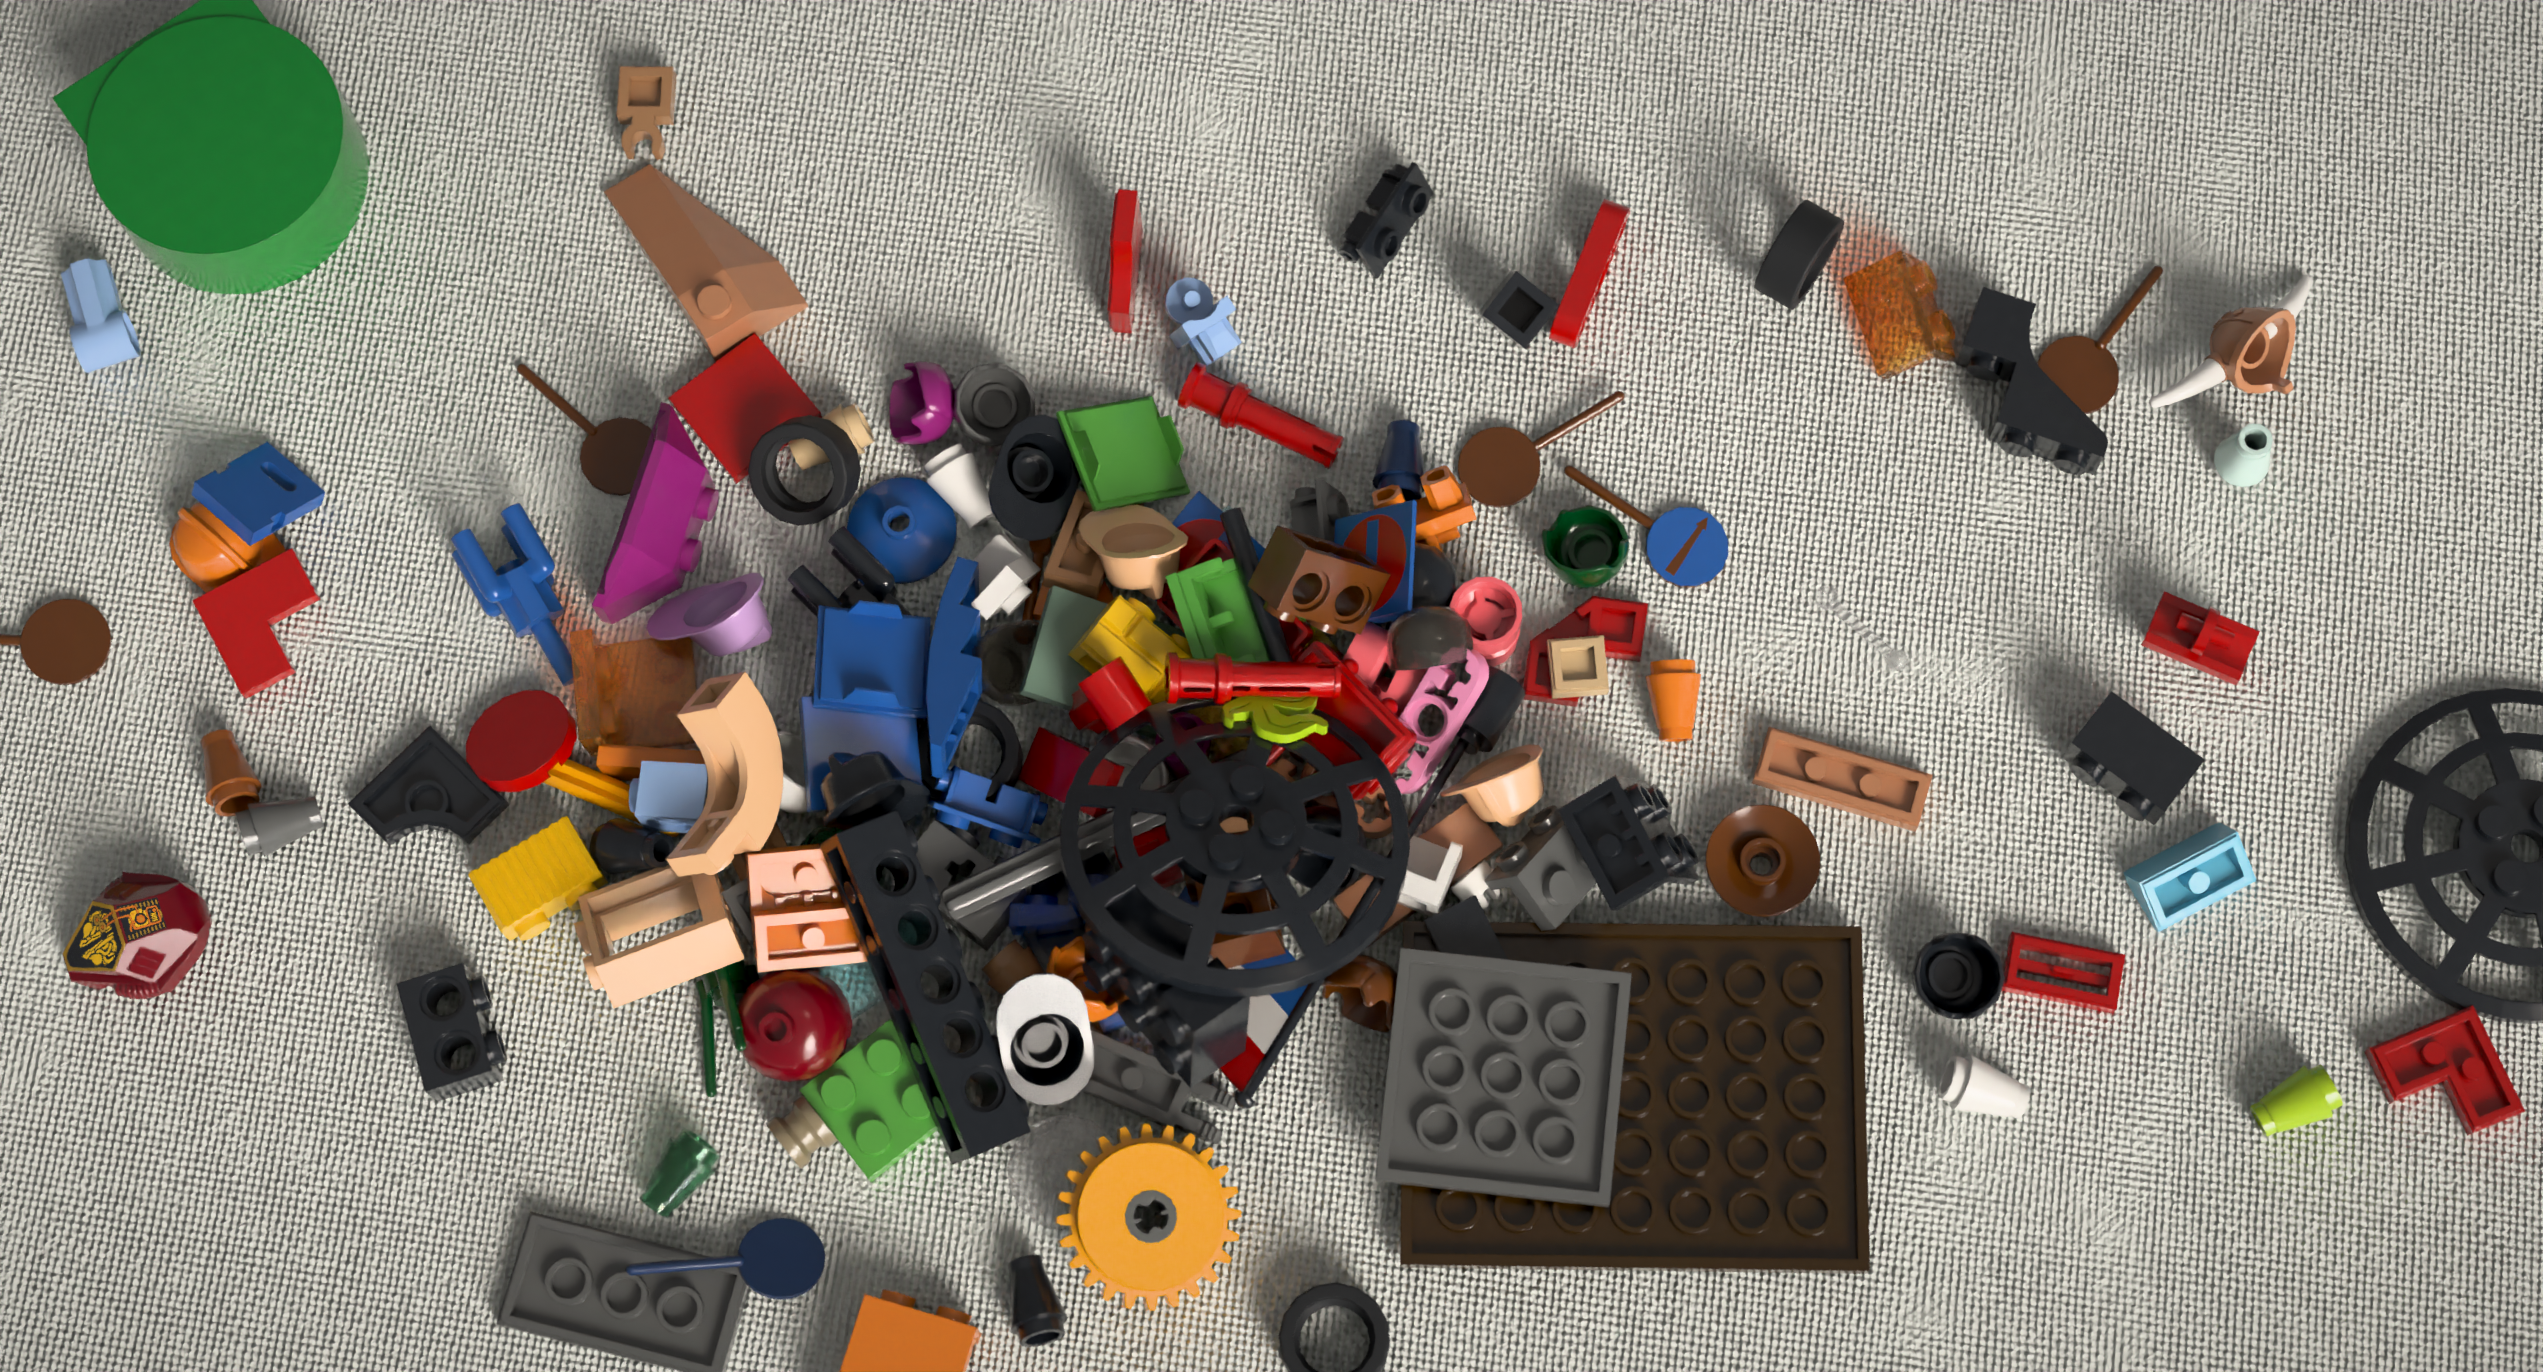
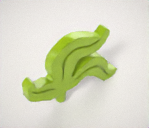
M1244 696L1227 702L1221 709V718L1224 726L1231 729L1234 721L1251 719L1253 731L1257 736L1277 743H1291L1313 732L1325 735L1328 730V722L1325 719L1311 714L1317 705L1318 697Z

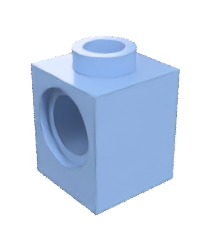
M641 761L639 778H633L630 784V811L635 812L634 816L643 827L659 832L687 833L698 820L705 806L708 792L706 765Z

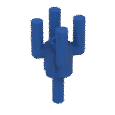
M516 503L501 512V516L506 523L501 528V531L517 559L502 565L495 571L471 529L462 530L451 538L456 548L451 555L483 611L491 617L503 614L517 638L534 634L563 686H568L579 680L583 674L553 624V621L565 612L552 589L554 584L552 572L554 571L555 563L522 505Z

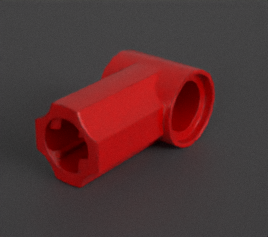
M1119 656L1077 684L1080 689L1072 694L1073 705L1068 714L1079 730L1089 729L1100 734L1106 729L1111 732L1150 706L1152 702L1122 657Z

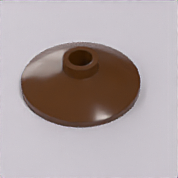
M1751 805L1732 812L1717 825L1707 845L1706 870L1713 889L1725 903L1747 915L1771 917L1791 911L1809 896L1819 876L1820 852L1813 833L1799 817L1777 806ZM1755 857H1764L1770 862L1771 870L1766 874H1758L1752 870L1750 861Z

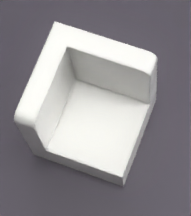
M1413 836L1410 840L1405 884L1397 903L1430 917L1439 913L1462 858L1463 845L1452 841L1449 849Z

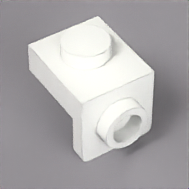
M1003 533L996 535L973 560L979 562V588L982 592L971 605L975 609L980 610V614L987 620L1002 610L1008 615L1012 614L1032 593L1026 585L1041 569Z

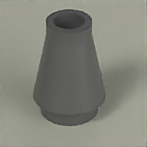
M315 795L301 799L247 803L249 809L235 813L248 856L262 852L265 857L313 830L324 827Z

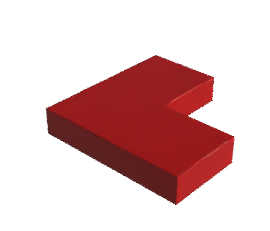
M291 548L192 601L241 695L247 699L296 673L271 625L321 600L297 553Z
M2474 1006L2406 1032L2364 1051L2389 1104L2442 1083L2467 1136L2525 1112Z

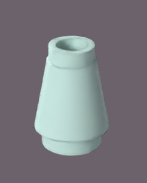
M2254 423L2245 426L2240 431L2224 439L2218 445L2214 455V463L2219 475L2226 482L2240 487L2252 486L2260 482L2266 476L2270 466L2271 446L2273 443L2271 432L2265 426Z

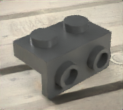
M1555 805L1541 810L1529 821V832L1519 842L1508 846L1497 856L1495 862L1498 866L1484 880L1491 890L1510 887L1541 931L1556 929L1596 884L1592 873Z

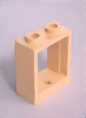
M668 864L666 867L649 870L578 897L583 920L574 923L585 954H592L583 958L584 967L593 989L597 990L604 987L613 1008L745 959L731 910L721 894L725 889L718 873L713 875L701 873L678 877L670 864ZM700 909L703 921L615 954L612 941Z

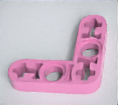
M1451 646L1442 650L1434 659L1400 717L1417 735L1415 743L1428 746L1429 750L1427 753L1415 750L1407 762V767L1413 772L1410 779L1399 778L1395 780L1398 774L1397 769L1391 775L1401 794H1413L1427 784L1484 690L1489 678V667L1486 659L1478 651L1462 646ZM1468 660L1465 670L1471 675L1467 683L1457 681L1448 696L1458 699L1456 705L1447 698L1434 695L1436 687L1440 690L1448 691L1454 682L1456 675L1450 670L1451 664L1453 662L1464 663ZM1430 704L1437 705L1444 715L1442 730L1432 737L1426 736L1421 731L1418 720L1421 711ZM1413 745V746L1408 750L1410 753L1412 752V750H1413V748L1415 747V745Z

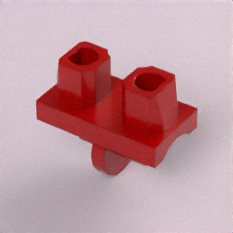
M2164 591L2141 646L2237 685L2260 631L2220 615L2221 610L2210 606L2206 609Z

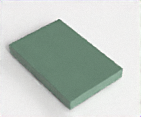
M1054 585L1049 589L1019 694L1068 711L1072 709V694L1080 689L1077 684L1092 674L1068 654L1108 605L1107 603ZM1156 620L1153 622L1169 636L1178 634L1186 638L1185 633L1180 628ZM1149 724L1134 732L1152 739H1156L1157 735Z

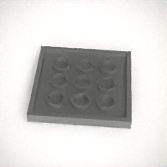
M1400 948L1375 1181L1609 1207L1632 973Z

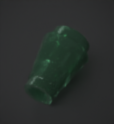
M683 1128L677 1138L670 1136L645 1187L646 1190L640 1199L653 1211L668 1218L674 1209H677L717 1171L714 1164L721 1154L703 1138Z

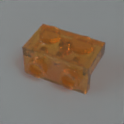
M1900 250L1843 278L1879 377L1887 380L1934 357L1942 361H1948L1955 357L1951 340L1955 339L1954 327L1945 311L1939 310L1933 295V291L1937 290V281L1926 261H1920Z

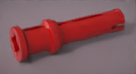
M1197 362L1194 365L1181 390L1177 403L1178 407L1187 409L1190 406L1219 419V426L1229 429L1230 427L1234 429L1237 425L1318 462L1327 469L1331 468L1339 453L1336 450L1341 448L1343 444V436L1335 435L1252 396V389L1248 388V384L1239 381L1235 385L1207 372L1206 365Z
M1167 652L1164 668L1165 701L1167 704H1176L1178 698H1212L1215 704H1225L1226 701H1231L1232 697L1244 696L1339 698L1341 690L1340 663L1335 661L1318 663L1232 661L1231 656H1226L1225 653H1215L1213 659L1179 658L1176 652Z

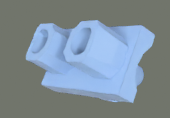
M1196 278L1177 280L1168 289L1165 295V309L1168 316L1174 322L1181 325L1169 335L1177 349L1189 343L1201 363L1208 366L1242 343L1226 318L1237 310L1228 295L1213 305V296L1210 288L1203 281Z

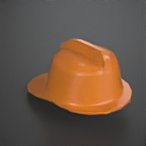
M200 502L190 508L183 506L177 512L179 520L173 527L169 543L173 561L187 577L206 593L286 551L273 533L249 546Z

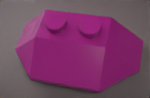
M660 403L650 438L599 588L592 603V607L598 617L605 623L614 624L682 588L687 571L693 573L700 560L702 542L698 540L703 522H710L716 512L719 491L715 489L706 466L671 404Z

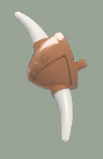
M2307 274L2302 275L2293 289L2271 308L2242 307L2233 312L2225 313L2221 320H2218L2213 326L2214 329L2209 344L2211 354L2185 378L2151 397L2149 405L2152 408L2165 406L2194 396L2226 380L2231 381L2233 386L2246 393L2262 394L2277 391L2288 394L2294 388L2291 380L2284 379L2295 341V318L2307 299L2312 281L2311 277Z

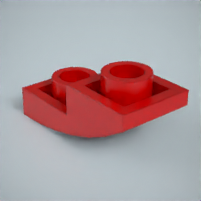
M1039 727L1018 779L1065 803L1066 794L1077 770L1091 751L1083 745L1048 729ZM1104 757L1094 770L1088 785L1117 786L1125 767ZM1080 808L1081 812L1095 818L1106 813L1108 808Z

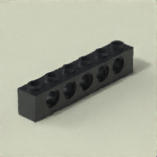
M896 810L839 832L820 843L824 858L951 1164L972 1158L1031 1132L1027 1123L1029 1118L1027 1103L1010 1086L1005 1075L998 1038L990 1034L982 1014L985 1009L983 997L978 987L972 981H968L960 962L962 959L960 942L953 930L946 928L938 909L940 906L938 889L932 878L923 873L916 856L918 852L917 839L910 825L902 822L899 812ZM877 866H883L892 873L895 881L893 892L885 890L878 883L876 878ZM900 919H905L914 926L917 934L915 945L908 944L901 938L898 931ZM923 972L931 974L938 983L939 992L936 999L926 995L921 987L920 981ZM946 1025L953 1027L960 1036L961 1046L958 1053L950 1050L943 1040V1030ZM968 1078L976 1081L982 1089L983 1099L980 1106L974 1105L967 1098L965 1086Z

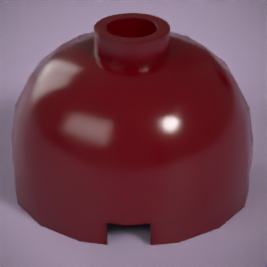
M809 968L770 971L753 982L737 1003L746 1041V1049L740 1052L747 1064L765 1077L786 1082L815 1078L841 1058L842 1055L840 1054L845 1049L846 1041L851 1035L853 1024L850 1006L840 987L830 978L823 977L818 972L809 970Z

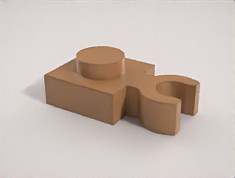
M620 66L617 118L620 125H630L624 131L621 139L627 159H634L635 146L639 141L650 140L652 141L651 147L655 159L662 160L666 146L658 125H674L677 76L673 67Z

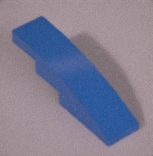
M958 556L940 600L929 648L926 702L931 772L933 777L943 779L982 695V660L975 657L981 645L980 610L975 609L971 605L980 595L979 562Z

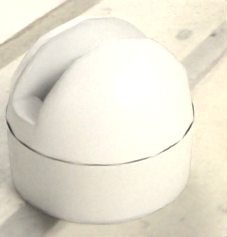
M1485 860L1481 861L1471 872L1458 880L1450 888L1461 902L1476 895L1482 909L1488 908L1489 905L1482 894L1483 892L1495 900L1498 899L1500 889L1491 890L1484 881L1493 871Z

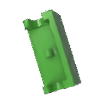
M1221 557L1215 558L1178 573L1175 572L1165 576L1193 658L1213 659L1215 653H1225L1226 656H1231L1232 661H1269L1234 558L1223 562Z

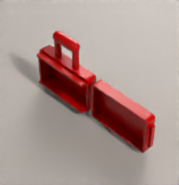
M1211 539L1205 546L1201 545L1181 566L1177 573L1215 558L1221 557L1222 562L1232 559L1234 556L1231 548L1225 541ZM1166 583L1162 597L1157 599V605L1184 632L1168 583ZM1296 616L1294 622L1279 619L1293 662L1318 663L1335 661L1340 663L1341 690L1339 698L1318 697L1316 708L1340 720L1363 738L1385 763L1392 775L1411 755L1408 750L1417 740L1416 733L1396 713L1398 710L1397 702L1390 697L1382 699L1357 674L1359 671L1357 661L1352 658L1343 660L1328 644L1315 641L1303 651V648L1313 637V630L1301 617ZM1313 732L1301 738V740L1309 743L1328 758L1334 767L1361 759L1357 753L1329 732L1325 735ZM1273 744L1266 767H1269L1286 749ZM1373 779L1348 786L1352 793L1353 799L1360 800L1367 793L1372 795L1381 785L1378 779Z

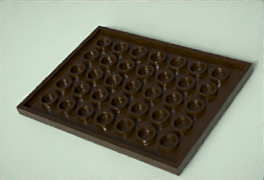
M1403 921V948L1438 952L1424 921ZM1489 922L1508 960L1632 973L1609 1207L1401 1184L1400 1268L1868 1274L1870 1272L1862 926L1560 923L1556 929L1541 931L1536 923Z

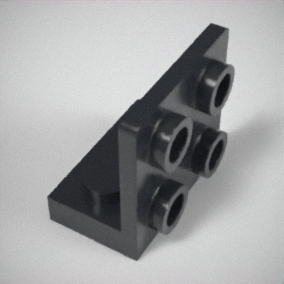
M1615 775L1558 809L1562 820L1611 910H1620L1666 882L1690 885L1699 880V876L1693 867L1698 863L1696 852L1683 834H1675L1666 817L1672 813L1670 805L1662 791L1655 784L1649 786L1646 781Z

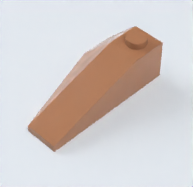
M651 164L604 191L613 208L715 362L754 333L760 337L808 307L807 302L776 258Z

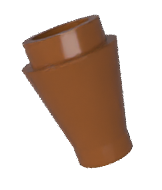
M221 729L206 734L200 741L204 759L206 802L213 806L215 812L220 816H236V812L249 809L247 803H257L260 801L258 793L262 788L261 782L237 745L232 731Z

